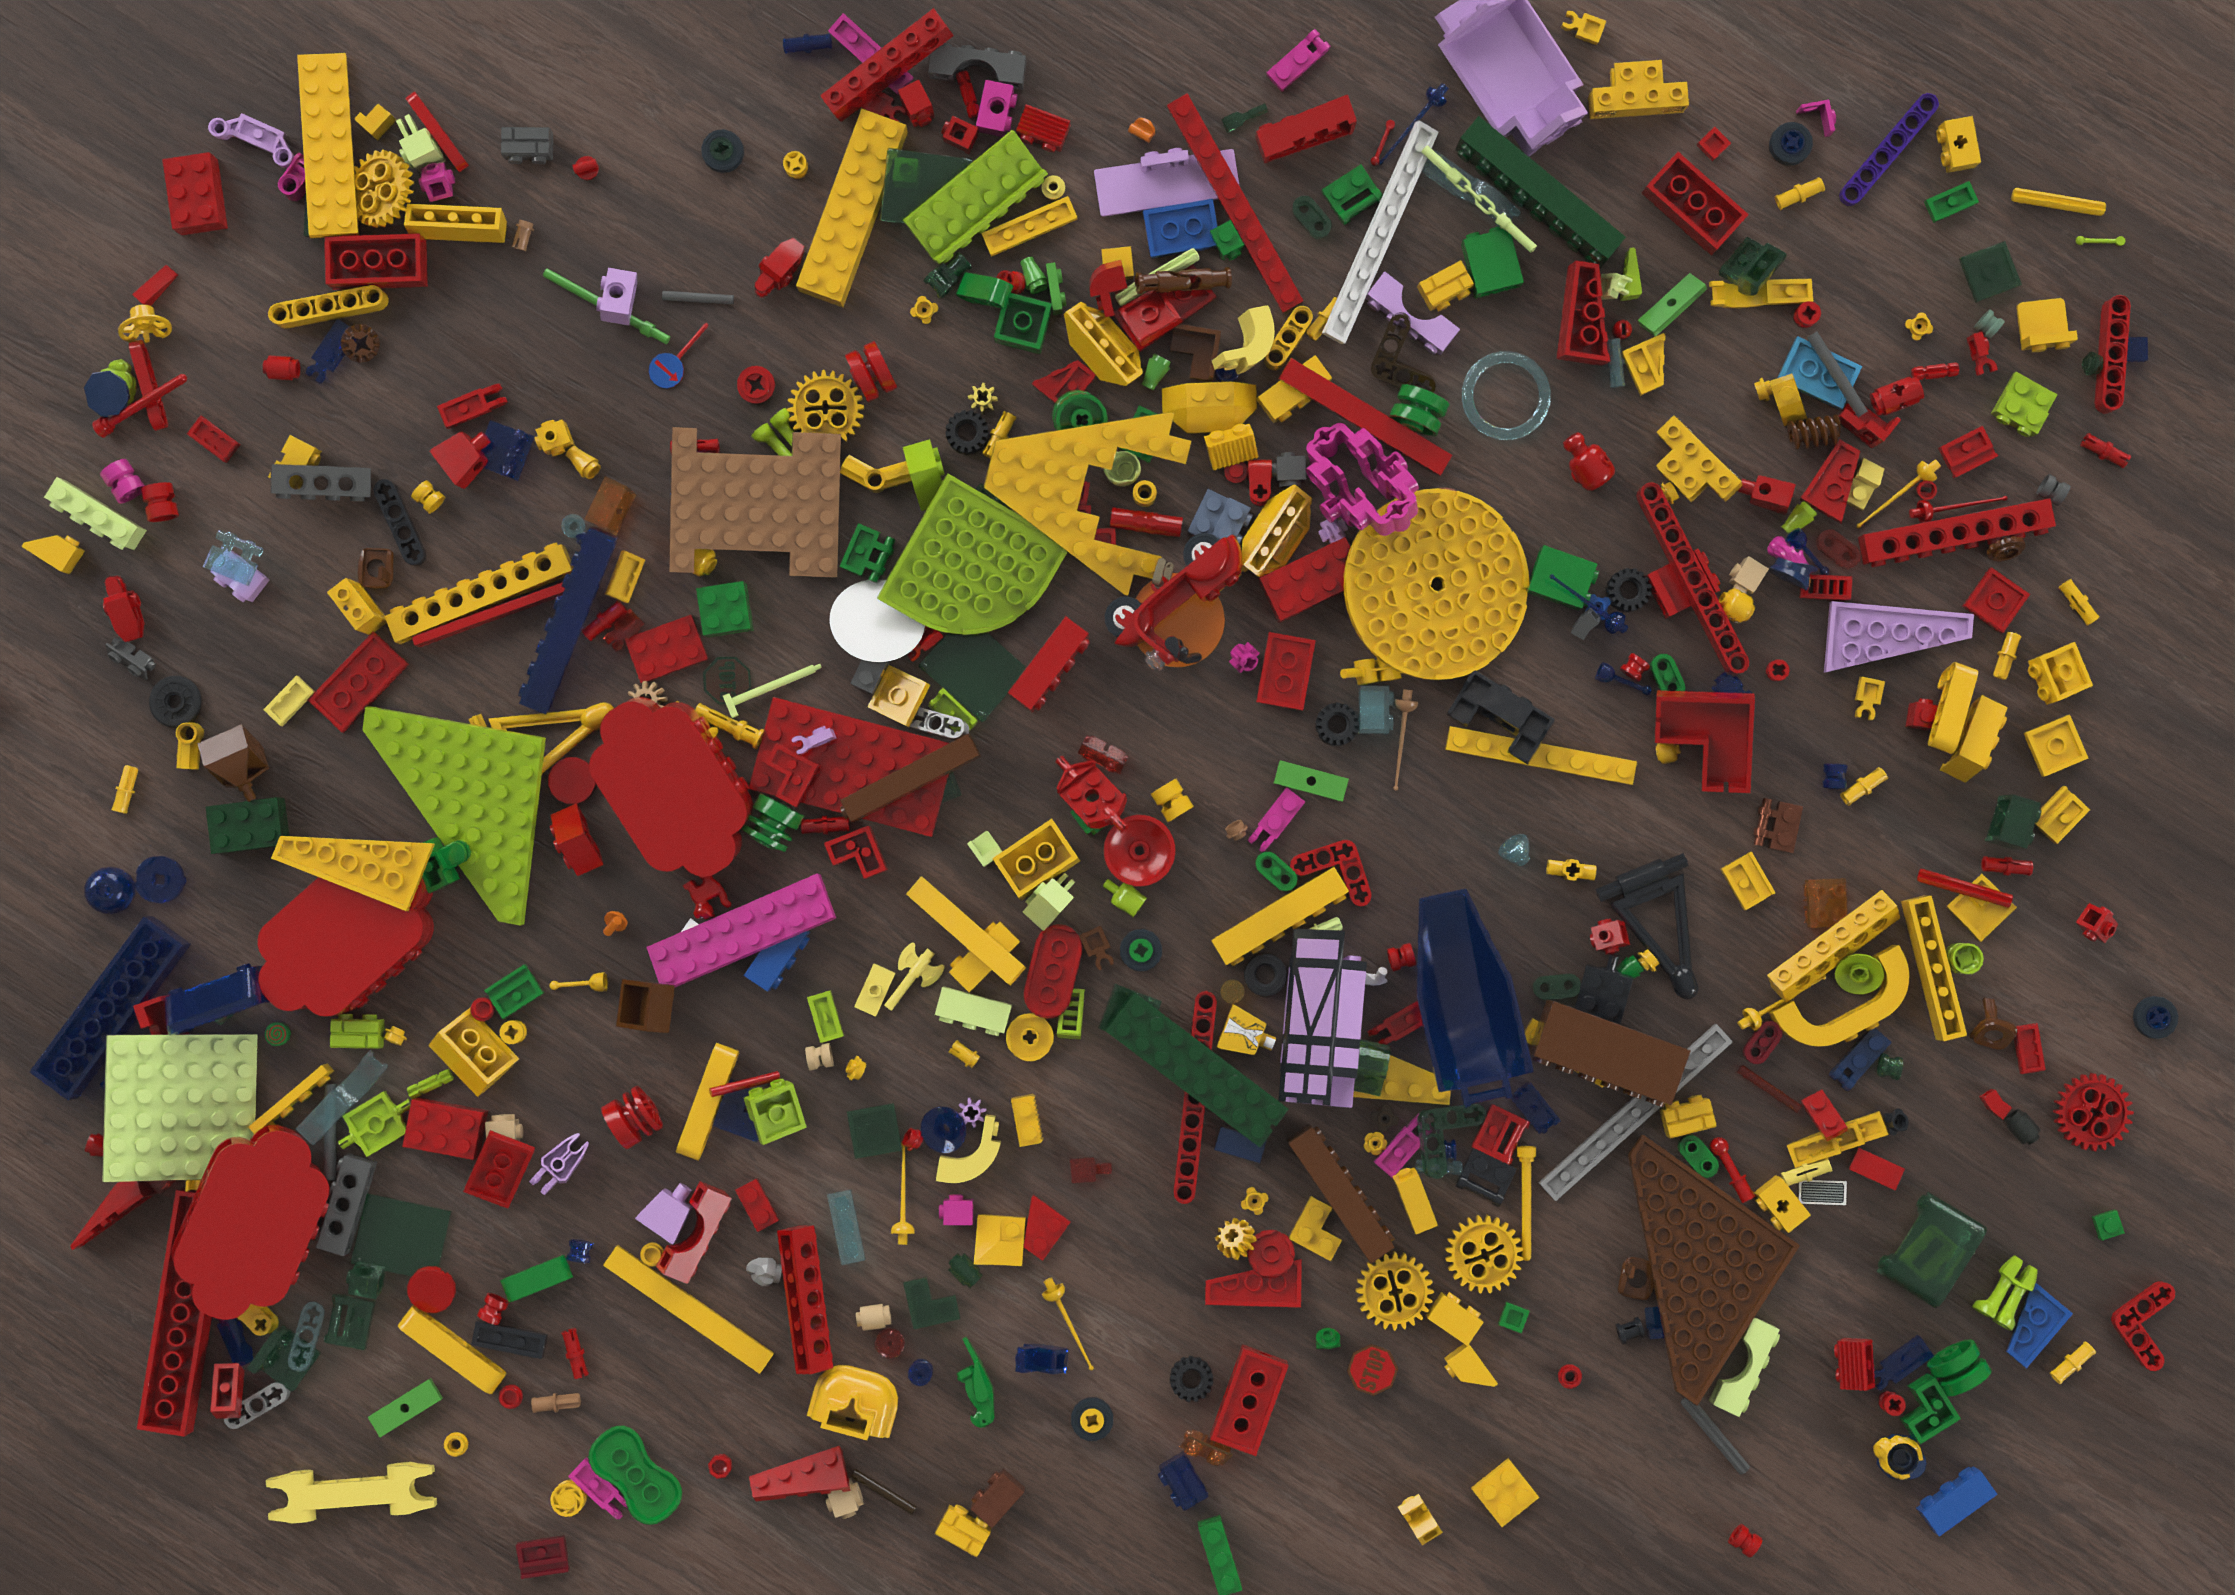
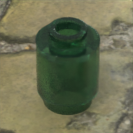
M957 1253L948 1262L950 1265L948 1271L963 1286L966 1285L969 1289L983 1276L980 1268L965 1253L962 1255Z

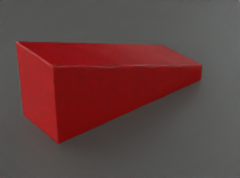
M165 265L132 295L143 305L152 306L176 279L178 274L168 265Z

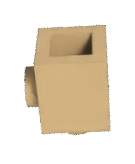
M1748 556L1743 559L1741 564L1736 563L1729 574L1732 576L1729 583L1734 586L1733 588L1745 594H1753L1769 568Z

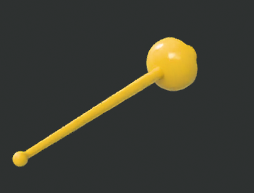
M1934 460L1928 465L1921 461L1917 465L1918 476L1865 520L1856 525L1857 528H1861L1864 523L1920 480L1934 482L1937 479L1934 472L1941 467L1939 462Z
M1826 975L1822 976L1820 979H1818V980H1817L1816 982H1814L1812 985L1816 984L1817 982L1821 981L1822 979L1825 980V979H1826ZM1781 999L1759 1012L1753 1008L1744 1009L1742 1011L1744 1018L1738 1021L1739 1027L1743 1030L1750 1026L1754 1031L1758 1030L1762 1024L1761 1016L1783 1004L1784 1000Z
M902 1145L900 1222L894 1224L891 1228V1234H898V1245H907V1234H915L914 1227L906 1222L904 1145Z
M1052 1277L1046 1279L1044 1284L1047 1290L1042 1293L1043 1298L1049 1302H1056L1089 1366V1370H1093L1094 1367L1091 1365L1060 1300L1065 1292L1063 1283L1055 1285Z

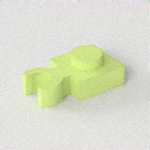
M1618 273L1602 274V300L1617 299L1619 293L1628 295L1629 291L1624 288L1633 279Z

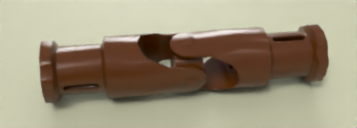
M1225 267L1224 270L1202 268L1180 270L1178 272L1156 271L1155 274L1143 275L1141 272H1137L1135 275L1137 294H1142L1143 291L1165 293L1177 290H1211L1212 287L1223 286L1229 289L1232 285L1230 267ZM1189 275L1197 276L1192 284Z

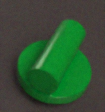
M1323 1328L1316 1334V1349L1340 1347V1335L1335 1329Z

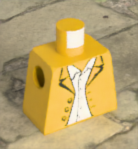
M1232 1004L1216 1046L1220 1049L1255 1055L1258 1046L1271 1051L1276 1037L1264 1033L1267 1025L1265 1022Z

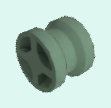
M1989 309L1979 319L1974 328L1977 331L1981 330L1984 332L1985 337L1989 340L2002 327L2005 321L2001 318H1996L1994 312Z

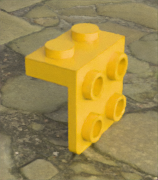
M2062 298L2022 302L2017 305L2022 350L2032 349V352H2041L2047 350L2046 348L2055 347L2056 350L2066 349L2070 347L2071 343L2078 340L2077 330L2068 331L2065 301Z

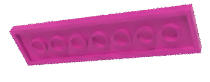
M817 873L647 947L658 982L678 987L834 920L836 916L822 877Z

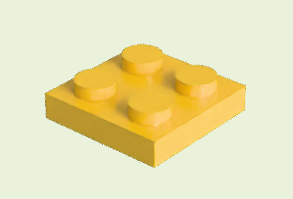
M888 665L868 708L910 727L930 684Z
M2070 714L2023 733L2042 777L2088 759Z
M1509 1458L1471 1487L1501 1527L1539 1498Z

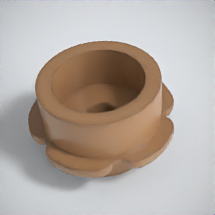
M1242 820L1234 821L1225 828L1228 834L1226 837L1228 839L1233 838L1234 841L1239 840L1246 835L1245 831L1248 826L1244 825Z

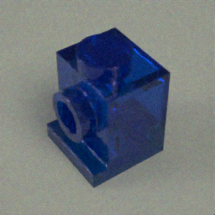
M1725 671L1714 679L1716 684L1711 687L1714 692L1752 693L1750 690L1744 691L1742 689L1744 685L1737 676L1732 677L1731 674L1728 675Z

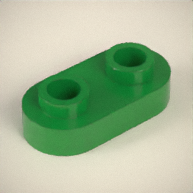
M1668 654L1655 656L1650 663V669L1659 690L1669 691L1668 685L1674 684L1675 691H1685V683L1674 659ZM1660 662L1666 665L1664 671L1658 668Z
M1263 852L1258 855L1255 862L1256 869L1277 889L1289 891L1296 886L1297 875L1295 871L1276 854ZM1265 859L1271 860L1272 865L1270 868L1263 866ZM1282 875H1287L1289 877V882L1287 884H1283L1280 879Z
M1685 1135L1679 1140L1678 1151L1695 1172L1704 1178L1712 1177L1717 1173L1719 1168L1717 1159L1698 1137ZM1690 1143L1695 1144V1150L1692 1152L1688 1150ZM1707 1161L1710 1162V1168L1704 1170L1703 1164Z

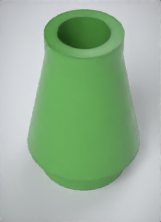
M1027 257L1023 259L1020 264L1025 277L1026 289L1030 290L1031 294H1037L1047 289L1048 279L1036 264L1034 258Z
M1154 353L1152 358H1149L1142 385L1154 390L1169 371L1171 362Z

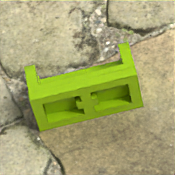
M944 688L929 702L928 707L932 711L957 717L965 721L969 726V731L978 723ZM949 725V727H950L954 732H956V731H959V732H960L961 727H959V726H958V727H953V726H950V725Z

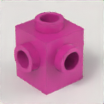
M444 162L430 163L421 168V178L418 179L422 192H426L430 202L453 196L452 184L455 183V178L452 170H447Z

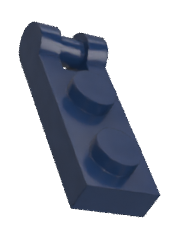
M1876 1028L1867 1031L1831 1070L1829 1076L1833 1080L1837 1079L1842 1084L1841 1087L1848 1092L1892 1042ZM1846 1068L1852 1072L1848 1077L1843 1073Z

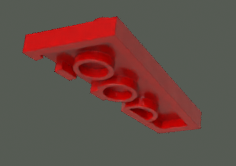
M1302 1259L1295 1260L1287 1273L1276 1278L1262 1277L1254 1270L1206 1280L1205 1305L1301 1308Z
M840 1446L749 1476L752 1496L756 1502L784 1499L786 1496L791 1495L803 1497L808 1496L809 1493L831 1494V1491L842 1490V1492L851 1491L844 1456Z

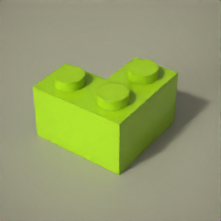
M930 439L903 447L909 474L921 511L927 510L943 482L941 475H945L938 448L932 447Z

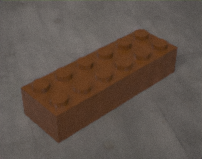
M1309 1123L1286 1139L1369 1262L1372 1264L1395 1248L1392 1244L1395 1238L1385 1224L1382 1227L1379 1225L1380 1216L1372 1205L1366 1206L1364 1202L1368 1199L1358 1185L1353 1187L1351 1181L1354 1178L1344 1165L1340 1167L1337 1164L1340 1158L1331 1145L1329 1147L1324 1145L1323 1142L1327 1139L1318 1126L1313 1128Z

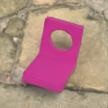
M1829 99L1800 105L1796 110L1797 114L1820 110L1825 137L1833 134L1835 131L1836 114L1834 110H1831Z

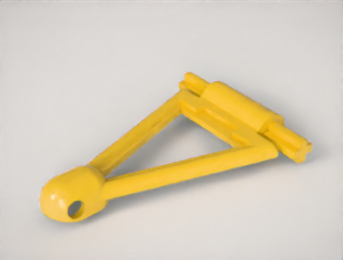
M602 702L586 709L489 718V722L492 728L507 731L506 728L581 721L582 725L543 758V774L594 730H599L604 716L614 707L609 703ZM482 714L468 719L472 725L487 727Z

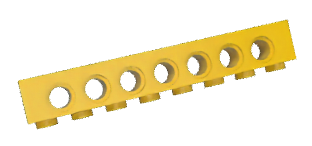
M557 543L544 547L545 551L538 554L530 552L523 555V560L516 563L513 561L505 562L500 565L501 569L494 572L492 570L483 571L478 574L479 578L471 581L470 579L461 580L456 583L457 587L449 590L448 588H442L434 592L435 596L427 599L426 597H420L412 601L413 605L405 608L404 606H398L391 609L390 614L384 617L394 642L403 644L412 640V637L417 634L487 610L575 574L576 571L566 547ZM549 559L551 562L550 569L542 571L541 563ZM527 568L529 576L525 580H520L519 572ZM505 577L507 580L506 586L503 589H498L497 581ZM483 586L485 589L484 595L481 598H476L475 590ZM457 595H461L463 599L462 604L459 607H454L453 599ZM435 604H439L441 608L440 613L437 616H432L431 608ZM413 613H417L418 622L415 625H410L409 617Z

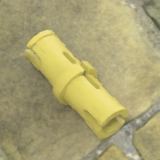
M1828 1158L1810 1164L1804 1163L1801 1167L1782 1172L1781 1176L1789 1187L1805 1180L1807 1182L1812 1181L1814 1177L1832 1172V1167ZM1814 1168L1817 1169V1170H1815V1171L1808 1172V1173H1806V1174L1797 1176V1174H1800V1173H1803V1172L1812 1170V1169H1814Z

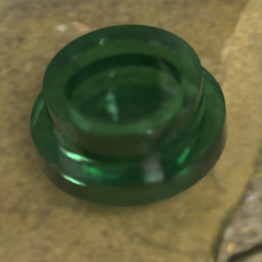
M2089 352L2082 361L2084 373L2090 376L2100 373L2103 367V357L2098 355L2097 352Z

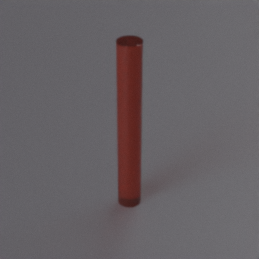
M1741 1065L1737 1073L1797 1113L1801 1109L1802 1105L1746 1066Z

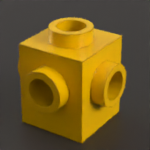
M549 420L542 423L541 427L536 429L538 436L535 437L538 449L543 450L547 455H561L566 452V448L575 445L568 425L564 420L557 422Z

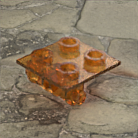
M1846 878L1805 880V885H1803L1804 897L1807 896V899H1803V901H1808V906H1804V909L1808 908V911H1805L1804 923H1807V927H1832L1847 916Z
M1194 1429L1191 1431L1186 1430L1183 1437L1185 1440L1179 1446L1184 1449L1186 1454L1193 1457L1202 1456L1206 1458V1462L1214 1466L1224 1465L1233 1455L1230 1453L1231 1447L1218 1442H1215L1214 1446H1212L1213 1440H1210L1209 1444L1206 1443L1208 1437L1206 1434L1201 1441L1203 1433Z

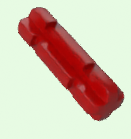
M967 71L959 72L956 74L958 84L961 85L959 87L964 104L967 106L968 117H977L979 106L976 104L977 99L972 83H970L969 73Z
M1955 362L1948 363L1947 365H1928L1924 368L1923 366L1914 367L1911 370L1912 378L1917 377L1919 380L1924 378H1943L1945 376L1952 377L1959 374V365Z

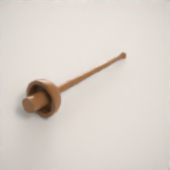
M1403 689L1402 700L1395 699L1394 701L1396 708L1402 711L1395 786L1393 787L1395 791L1398 790L1397 785L1407 714L1414 711L1418 706L1417 701H1411L1413 690Z

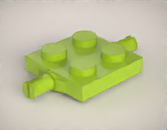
M383 1091L343 1115L342 1117L348 1125L350 1134L338 1141L339 1145L343 1144L340 1147L344 1150L351 1144L356 1143L361 1147L366 1157H369L404 1136L406 1124L403 1121L402 1113L410 1109V1099L396 1105L391 1101L387 1092Z

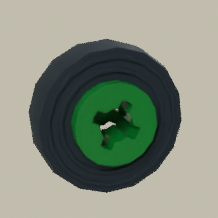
M1136 929L1129 932L1123 938L1120 945V956L1123 963L1130 969L1147 971L1154 968L1160 961L1162 945L1159 938L1153 932L1146 929Z

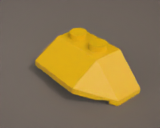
M1080 302L1064 313L1070 346L1101 381L1127 386L1143 374L1138 349L1110 317H1105L1104 312L1088 307L1085 303Z
M1239 382L1186 383L1162 388V413H1174L1173 422L1187 434L1211 433L1215 430L1225 431L1232 429L1237 424H1243L1257 409L1256 385Z
M1292 485L1269 499L1242 539V565L1258 577H1262L1285 566L1310 529V505L1312 504V498L1298 486Z

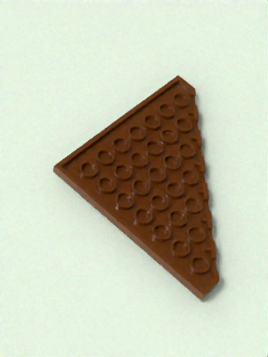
M1641 1135L1629 1152L1628 1157L1675 1392L1686 1400L1698 1406L1800 1245L1652 1140Z

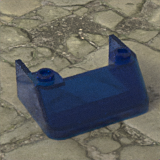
M248 963L237 967V972L184 991L182 987L169 991V996L165 997L166 1028L169 1036L193 1032L195 1027L260 1004L270 1003L259 987L258 978L262 966L251 967V964Z

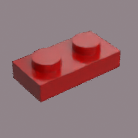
M1823 1090L1801 1100L1804 1109L1826 1142L1848 1131L1847 1125Z
M758 1178L735 1190L757 1232L779 1221Z

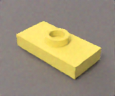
M296 675L263 710L283 727L315 691Z
M874 963L854 1007L876 1017L896 973Z

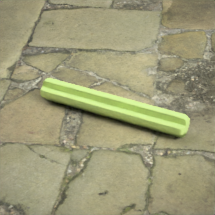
M1191 248L1149 274H1155L1156 271L1178 272L1199 261V255L1194 248ZM1135 282L1127 286L1128 288L1122 289L1115 294V299L1120 306L1142 295L1137 294Z

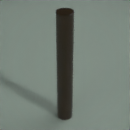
M855 1469L851 1478L912 1515L917 1506L859 1470Z

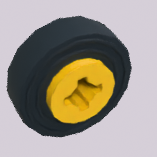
M1088 1397L1079 1401L1074 1407L1071 1414V1425L1074 1432L1080 1438L1087 1441H1098L1111 1431L1113 1412L1104 1400L1097 1397Z

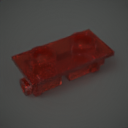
M1086 735L1078 754L1082 755L1087 761L1094 760L1109 772L1120 774L1129 757L1125 754L1126 752L1113 745H1110L1108 751H1105L1103 749L1107 742L1093 735L1091 737Z

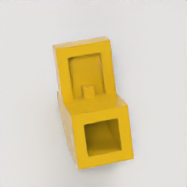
M1419 1494L1408 1497L1402 1502V1505L1398 1506L1422 1545L1443 1533Z

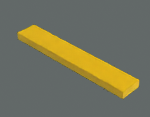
M922 876L906 893L907 896L1010 986L1026 969L1021 962Z

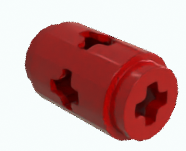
M1906 377L1877 388L1870 394V401L1877 416L1882 414L1884 416L1918 404L1920 400L1924 399V391L1917 377Z

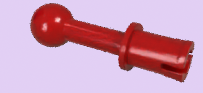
M1721 1137L1714 1138L1710 1142V1151L1715 1156L1720 1157L1733 1180L1729 1185L1732 1184L1741 1202L1744 1203L1756 1197L1745 1179L1746 1174L1740 1175L1728 1154V1142Z

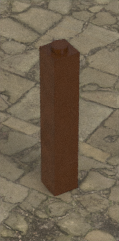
M966 734L841 799L840 801L843 806L840 807V810L846 820L850 819L851 822H856L980 758L981 755L971 735Z

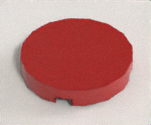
M567 757L558 761L550 771L548 785L551 793L557 800L566 804H579L588 800L593 795L596 783L590 774L587 761L577 757Z
M1272 1229L1261 1231L1255 1235L1257 1241L1251 1243L1254 1250L1248 1249L1247 1251L1248 1262L1252 1269L1260 1276L1267 1278H1276L1287 1273L1293 1265L1295 1257L1294 1245L1290 1238L1284 1233Z
M426 1266L418 1269L411 1276L407 1285V1294L411 1303L419 1310L427 1313H438L445 1310L452 1303L456 1294V1284L448 1272L445 1273L436 1266Z

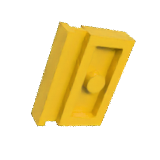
M2062 786L2030 821L2054 844H2058L2090 809L2071 793L2066 786Z
M1748 852L1746 855L1720 869L1743 910H1747L1775 894L1773 887L1752 852Z

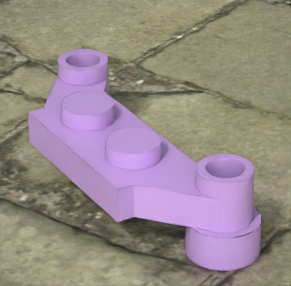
M241 113L239 118L228 121L222 118H214L208 125L209 132L218 139L228 140L231 137H236L273 154V160L282 168L287 169L294 157L285 140L286 133Z

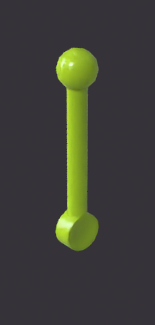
M2078 236L2075 242L2077 245H2083L2084 243H2109L2122 246L2125 244V238L2119 236L2116 239H2094Z

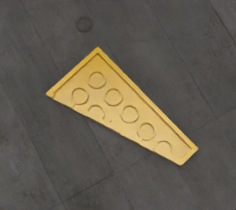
M280 836L271 859L404 911H409L435 844Z
M1360 1042L1357 1079L1354 1081L1353 1097L1450 1105V1080Z

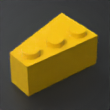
M1983 695L1976 699L1967 712L1958 746L1951 759L1946 764H1942L1940 771L1966 783L1982 769L1986 770L1992 760L1990 756L1991 750L1999 742L1998 732L2006 723L2007 717H2005V713L2008 707Z

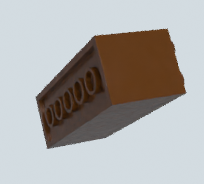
M1547 1000L1528 1054L1533 1055L1532 1060L1546 1066H1550L1551 1062L1555 1063V1069L1571 1075L1575 1070L1579 1072L1577 1077L1594 1083L1596 1078L1600 1079V1085L1616 1091H1618L1619 1087L1624 1088V1094L1641 1099L1642 1095L1647 1096L1645 1101L1664 1107L1665 1103L1669 1105L1673 1103L1691 1050L1555 1001Z

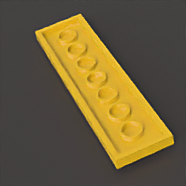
M346 53L297 55L309 237L359 236Z

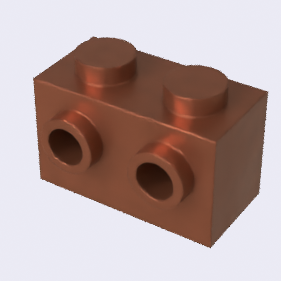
M1004 1468L1000 1473L995 1471L988 1479L989 1485L984 1491L979 1489L971 1498V1501H973L971 1510L991 1528L997 1524L1025 1491V1487Z

